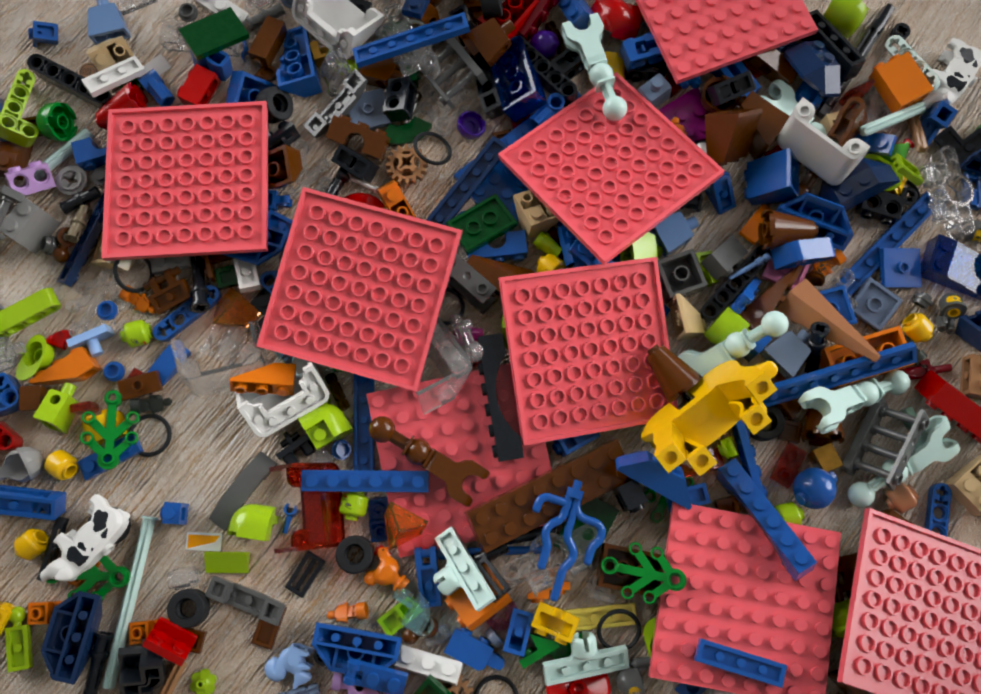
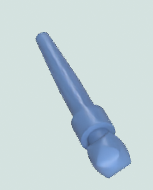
M765 253L763 257L756 258L754 262L735 272L728 279L731 280L756 266L759 267L764 264V261L767 262L771 259L770 254Z

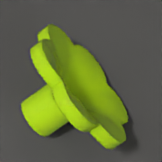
M202 669L200 672H195L192 675L191 691L196 692V694H211L215 691L214 684L217 681V677L215 674H211L209 669Z

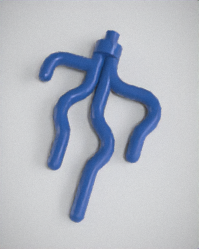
M575 479L573 486L567 488L565 498L550 493H543L536 498L532 507L533 512L539 513L544 502L562 506L559 515L545 523L542 529L541 540L543 547L537 564L540 570L545 569L552 545L550 540L551 530L566 520L563 538L569 550V556L558 569L550 599L553 602L559 599L566 573L577 559L578 551L572 539V530L576 518L582 523L597 529V536L589 543L583 562L586 566L591 565L596 549L603 543L606 537L604 524L600 520L588 516L581 511L580 506L584 491H581L583 482Z

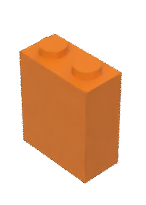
M909 52L902 55L898 53L890 58L889 62L877 64L868 77L891 113L925 99L934 90Z
M484 563L483 567L502 591L504 587L487 564ZM483 575V577H484V579L486 580L487 584L489 585L490 589L492 590V592H493L494 595L496 596L498 593L495 591V589L492 587V585L488 582V580H487V579L485 578V576ZM459 588L450 596H447L445 600L451 611L455 609L459 616L456 619L462 628L467 627L471 632L513 601L509 594L506 593L496 603L492 602L478 612L473 607L463 588Z

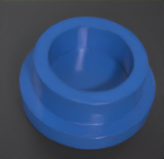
M103 301L97 306V315L102 320H112L118 314V307L112 301Z
M110 362L104 367V376L111 382L121 380L125 374V368L119 362Z
M337 440L331 446V454L337 460H345L351 454V446L346 440Z

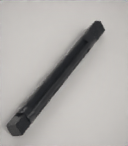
M888 3L881 9L857 45L856 50L864 58L895 10L892 4ZM852 79L843 83L840 81L839 97H824L815 113L817 117L822 120L826 114L833 110Z

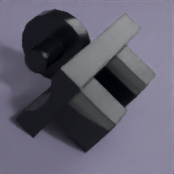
M284 120L279 123V130L275 133L268 131V150H273L285 144L291 147L290 144L301 137L291 121L288 123Z
M286 431L283 433L286 439L280 443L284 449L277 453L276 456L292 468L300 462L295 455L297 451L301 449L305 456L308 457L316 452V449L307 433L300 437L298 432L290 435Z

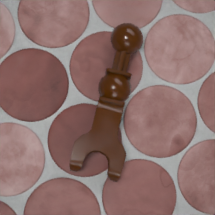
M860 97L849 98L839 111L834 125L826 136L841 147L850 139L855 138L860 133L859 128L865 125L868 120L864 100ZM853 104L860 105L859 109L855 108L850 111V107ZM806 166L805 168L808 172L799 183V196L806 192L811 194L810 188L817 178H820Z
M379 416L370 422L369 434L374 441L379 443L389 441L403 450L401 454H405L406 459L411 464L422 465L421 467L444 480L451 498L465 506H471L473 499L463 491V480L470 475L486 479L490 475L488 470L473 460L455 462L437 450L431 449L429 443L424 439L415 438L414 436L411 439L407 438L395 430L394 422L388 417Z

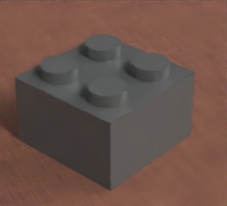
M693 249L658 260L662 295L666 304L670 302L675 294L680 293L683 297L702 292L708 286Z

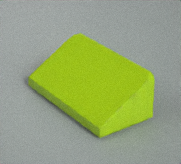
M204 552L206 573H249L250 552Z

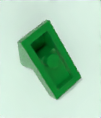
M530 632L529 635L536 648H527L524 657L518 658L524 669L561 647L560 644L554 641V639Z

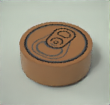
M86 63L79 69V75L85 78L99 72L92 63Z

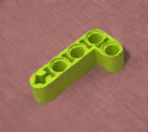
M21 69L17 72L0 113V137L22 147H31L39 134L36 125L21 119L35 83V75L27 69Z
M53 288L41 289L1 310L0 341L58 311L61 308V304Z

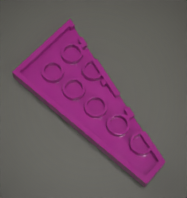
M699 88L691 89L659 109L670 121L673 117H678L679 124L685 128L686 136L696 143L706 140L705 114H708L700 102L701 93Z

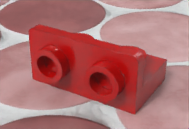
M159 617L142 647L182 666L198 636L163 617Z

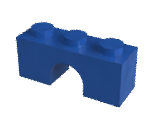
M90 137L71 142L75 162L84 171H92L97 167L106 165L107 147L99 149L98 145Z
M525 230L506 232L505 244L500 248H492L486 244L471 254L503 263L508 260L521 262L528 255Z

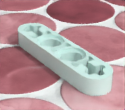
M893 35L886 40L885 47L892 57L898 53L900 55L906 52L911 53L917 65L924 67L923 74L927 75L931 81H934V84H932L933 91L939 88L940 79L938 75L901 36ZM892 43H898L901 50L898 52L897 48L892 46Z

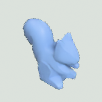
M292 643L280 653L279 657L273 656L271 659H268L264 667L265 675L270 680L278 682L283 680L287 673L290 672L294 675L293 689L309 682L312 675L308 670L313 667V664L307 662L306 657L310 656L314 648L301 643Z

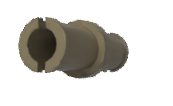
M80 205L76 216L71 219V226L65 235V239H68L69 242L77 243L82 231L86 229L88 225L87 220L92 213V209H89V206Z

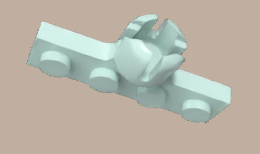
M450 526L435 537V541L447 560L446 566L435 573L433 577L434 583H439L437 586L438 590L443 595L450 596L459 588H463L473 607L478 612L496 600L495 595L455 528Z
M582 631V639H579L578 632L574 634L571 642L570 656L542 662L546 686L630 668L628 648L625 644L599 650L597 649L596 637L590 631Z

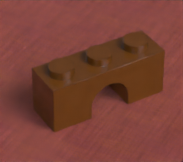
M342 114L339 117L333 115L325 136L327 139L348 146L353 136L361 135L364 139V146L361 152L383 161L391 140L386 136L387 132L377 128L376 131L368 129L369 125L360 121L357 124L350 122L351 118Z

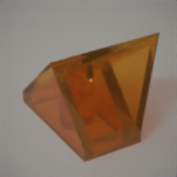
M230 288L217 302L212 324L248 328L261 313L241 294Z
M390 502L384 514L389 551L420 536L428 521Z

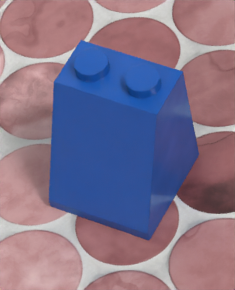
M791 148L747 162V170H744V178L747 181V188H744V197L752 206L763 203L786 202L799 196V162Z

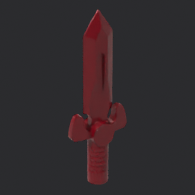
M925 359L919 365H925L926 368L917 366L899 369L908 374L910 380L923 378L930 369L936 374L951 372L952 365L931 366L929 359Z

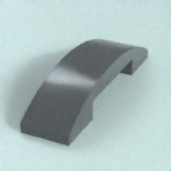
M355 68L342 82L345 87L320 114L316 111L303 125L315 138L327 133L333 115L337 117L340 114L346 116L363 94L368 80Z
M260 452L231 484L216 505L209 519L226 531L229 528L233 514L246 503L260 483L266 480L277 463L263 452Z
M212 576L205 594L208 598L257 616L258 619L275 626L279 625L286 604L266 594L218 576Z

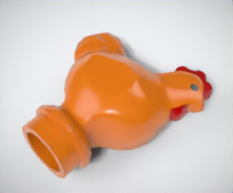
M380 545L375 548L374 552L380 563L376 569L366 572L364 582L369 586H374L375 584L382 586L393 585V592L396 591L400 594L410 580L406 578V575L399 576L398 562L391 556L388 547Z

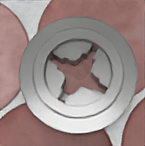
M66 166L58 172L56 186L65 195L75 196V193H81L84 187H88V177L86 172L79 166ZM66 179H76L78 183L70 184Z

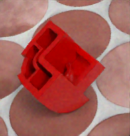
M596 0L591 7L592 11L599 14L604 29L610 32L612 37L623 41L631 37L635 38L641 24V11L638 6L622 0Z

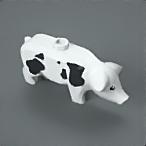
M951 39L947 48L953 51L944 50L938 61L948 65L944 71L933 69L940 79V86L921 101L926 104V109H929L938 101H944L951 106L960 98L967 87L971 88L978 78L975 74L981 66V50L967 45L960 39ZM926 77L929 83L934 84V81Z
M94 494L88 501L92 504L87 513L92 515L91 521L84 524L78 531L72 529L67 534L62 532L58 534L53 542L58 544L62 552L61 558L52 561L41 572V581L45 582L49 579L62 582L75 581L80 574L93 567L103 556H107L115 548L113 544L127 529L130 514L120 508L110 507L106 498Z

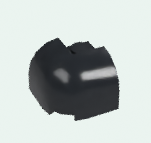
M142 646L119 648L118 659L121 670L118 685L120 694H153L154 689L164 685L166 666L163 657Z

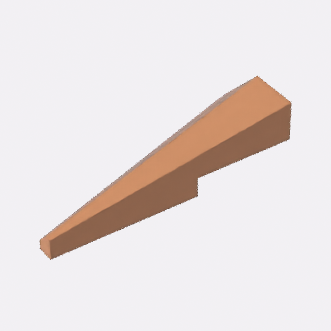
M806 278L789 291L783 303L776 309V311L782 312L793 323L800 324L810 329L814 322H824L830 327V332L826 336L827 340L837 345L841 344L851 349L852 352L871 359L874 363L881 358V355Z

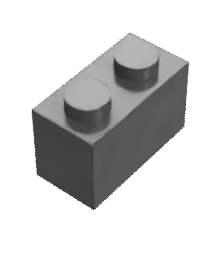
M732 234L701 262V265L715 280L722 276L726 278L734 271L733 266L737 268L744 262L743 257L748 251Z

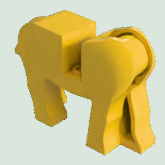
M730 360L716 366L687 391L693 398L689 403L679 410L671 403H668L656 412L645 425L641 439L651 444L655 450L653 455L667 473H670L680 464H684L689 468H693L700 477L717 464V461L706 447L726 433L739 420L744 422L753 435L772 422L767 415V407L763 401L778 390L771 381L778 372L777 365L773 361H766L754 366H741L738 361Z

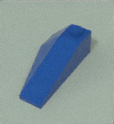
M302 26L287 30L283 45L284 53L280 56L281 64L276 72L279 89L304 98L322 93L321 81L310 46L308 31Z
M232 71L227 89L226 103L255 102L256 96L261 90L277 85L245 71Z

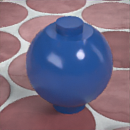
M816 467L804 469L796 476L793 482L795 500L800 505L809 509H822L829 506L837 493L836 483L838 478L832 470L827 472Z

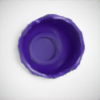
M541 30L533 35L530 44L545 58L550 59L556 55L560 41L554 32Z
M465 111L459 116L457 130L465 139L475 140L485 132L486 121L482 119L480 114L475 111Z

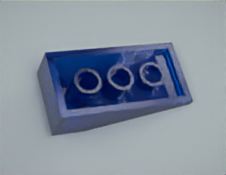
M520 35L510 40L512 42L511 47L491 67L502 109L514 122L547 104L543 87Z
M938 234L927 243L921 261V278L981 300V254L959 241Z

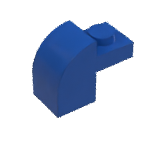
M944 101L935 102L920 117L928 146L940 129L949 126L958 110Z

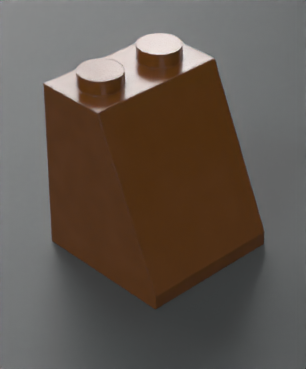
M751 91L747 97L743 95L735 109L762 108V115L749 149V153L755 160L762 157L782 130L789 115L754 91Z
M762 108L727 109L705 114L707 155L719 166L727 165V162H738L739 158L746 157L762 115Z

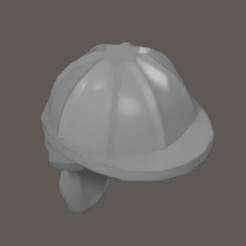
M17 447L15 450L10 451L0 467V481L4 478H10L17 482L33 480L43 469L44 460L41 453L32 447Z

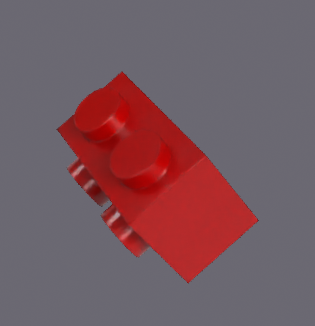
M195 64L194 68L189 71L184 84L179 87L177 97L183 105L209 104L221 81L215 72Z

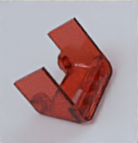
M289 463L269 467V472L286 471L288 484L293 488H300L301 490L302 470L340 469L335 463ZM301 491L303 529L293 532L291 547L274 549V554L337 547L345 539L344 514H341L339 511L342 492Z

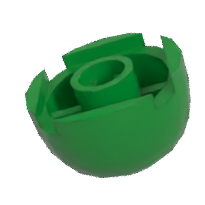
M53 102L45 104L38 110L36 115L38 130L45 138L52 141H69L76 135L78 127H74V120L77 118L73 109L66 103Z

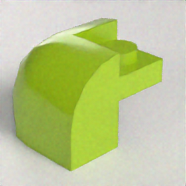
M831 0L823 16L847 39L862 24L869 8H867L863 0Z
M728 306L715 322L708 327L704 336L716 345L726 340L727 336L731 333L741 332L744 328L749 332L748 327L750 324Z
M324 403L298 418L317 451L334 440H341L354 430L344 413L331 403Z
M247 504L240 507L232 516L227 535L270 541L273 524H278L279 516H275L276 507L260 504Z

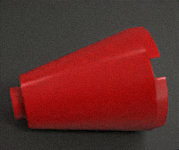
M129 82L95 113V122L100 128L107 130L109 109L146 108L148 99L137 85L131 86V82Z

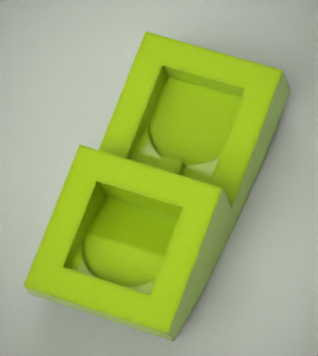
M409 594L376 621L386 634L393 635L423 610L413 596Z

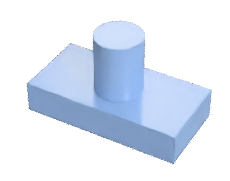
M102 324L69 338L66 342L71 349L81 346L88 347L91 357H98L103 354L100 341L115 334L112 327Z

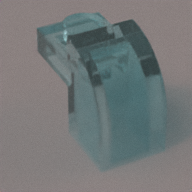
M396 588L392 598L409 608L401 620V625L421 636L430 619V607L422 593L418 592L415 599H413L412 596L414 594L407 589L402 588L399 590Z

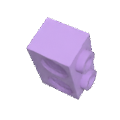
M41 160L28 163L29 167L25 168L20 166L8 168V172L4 173L9 187L24 195L56 187L48 164L45 162L41 163ZM37 170H43L45 177L42 180H36L34 173ZM16 176L24 177L25 182L22 186L14 185L13 180Z

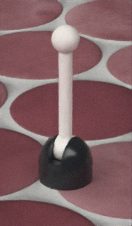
M342 167L339 168L335 179L338 178L344 183L351 180L378 194L376 189L379 187L371 186L353 178L350 172Z

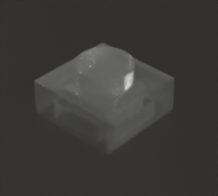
M316 451L315 455L310 456V464L313 466L334 464V457L332 454H328V451Z

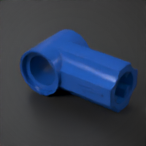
M154 68L138 79L145 90L153 96L161 107L173 104L175 97L164 85V81Z
M559 93L551 94L548 100L529 118L532 126L536 128L561 111L565 103L564 97ZM556 103L559 107L555 108L551 104Z

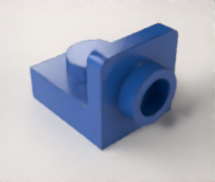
M33 21V28L28 29V39L33 40V47H37V42L58 45V24Z

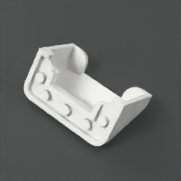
M293 0L291 9L297 23L342 60L352 57L354 55L352 48L363 45L381 26L384 15L377 9L370 8L364 13L349 0Z
M803 97L795 106L780 131L777 143L783 150L791 148L800 163L828 184L839 185L861 162L870 146L858 138L850 139L843 147L838 145L809 123L815 115V108L812 103Z
M293 357L292 364H296L294 395H259L257 393L246 392L240 394L235 392L237 408L257 436L267 437L328 401V388L314 362Z

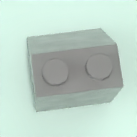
M24 197L23 201L18 203L2 222L0 231L36 254L40 250L43 237L52 235L61 223Z

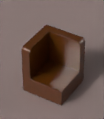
M42 385L20 386L19 410H37L50 388Z

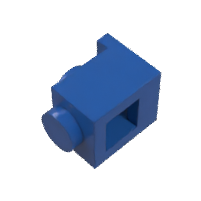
M164 502V506L160 511L162 523L187 525L189 504Z

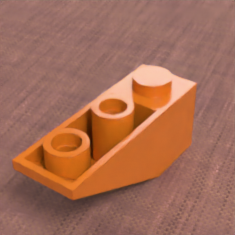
M391 180L376 189L387 210L416 217L395 180Z
M81 346L72 349L69 355L63 359L55 360L51 364L52 366L46 370L35 373L34 377L28 382L33 385L42 386L64 384L65 382H80L92 377L101 371L102 368L95 357H91L89 350Z
M272 363L231 377L229 380L230 389L240 394L249 392L259 395H294L296 364Z

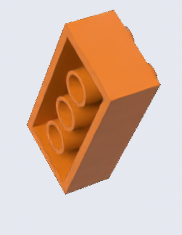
M900 325L863 336L877 352L907 343ZM836 344L822 350L820 366L823 369L862 357L863 355L856 354L841 344ZM906 365V366H903V367H900V368H897V369H893V370H890V371H887V372H883V373H880V374H877V375H873V376H870V377H867V378H863V379H860V380H857V381H853V382H850V383H847V384H843V385H840V386H837V387H833V388H830V390H834V389H837V388H840V387H843V386H847V385H850V384H853V383H857V382H860V381H863V380H866V379H870V378H873V377H876V376H880V375L886 374V373L891 372V371H894V370L903 369V368L908 367V366H910V365Z

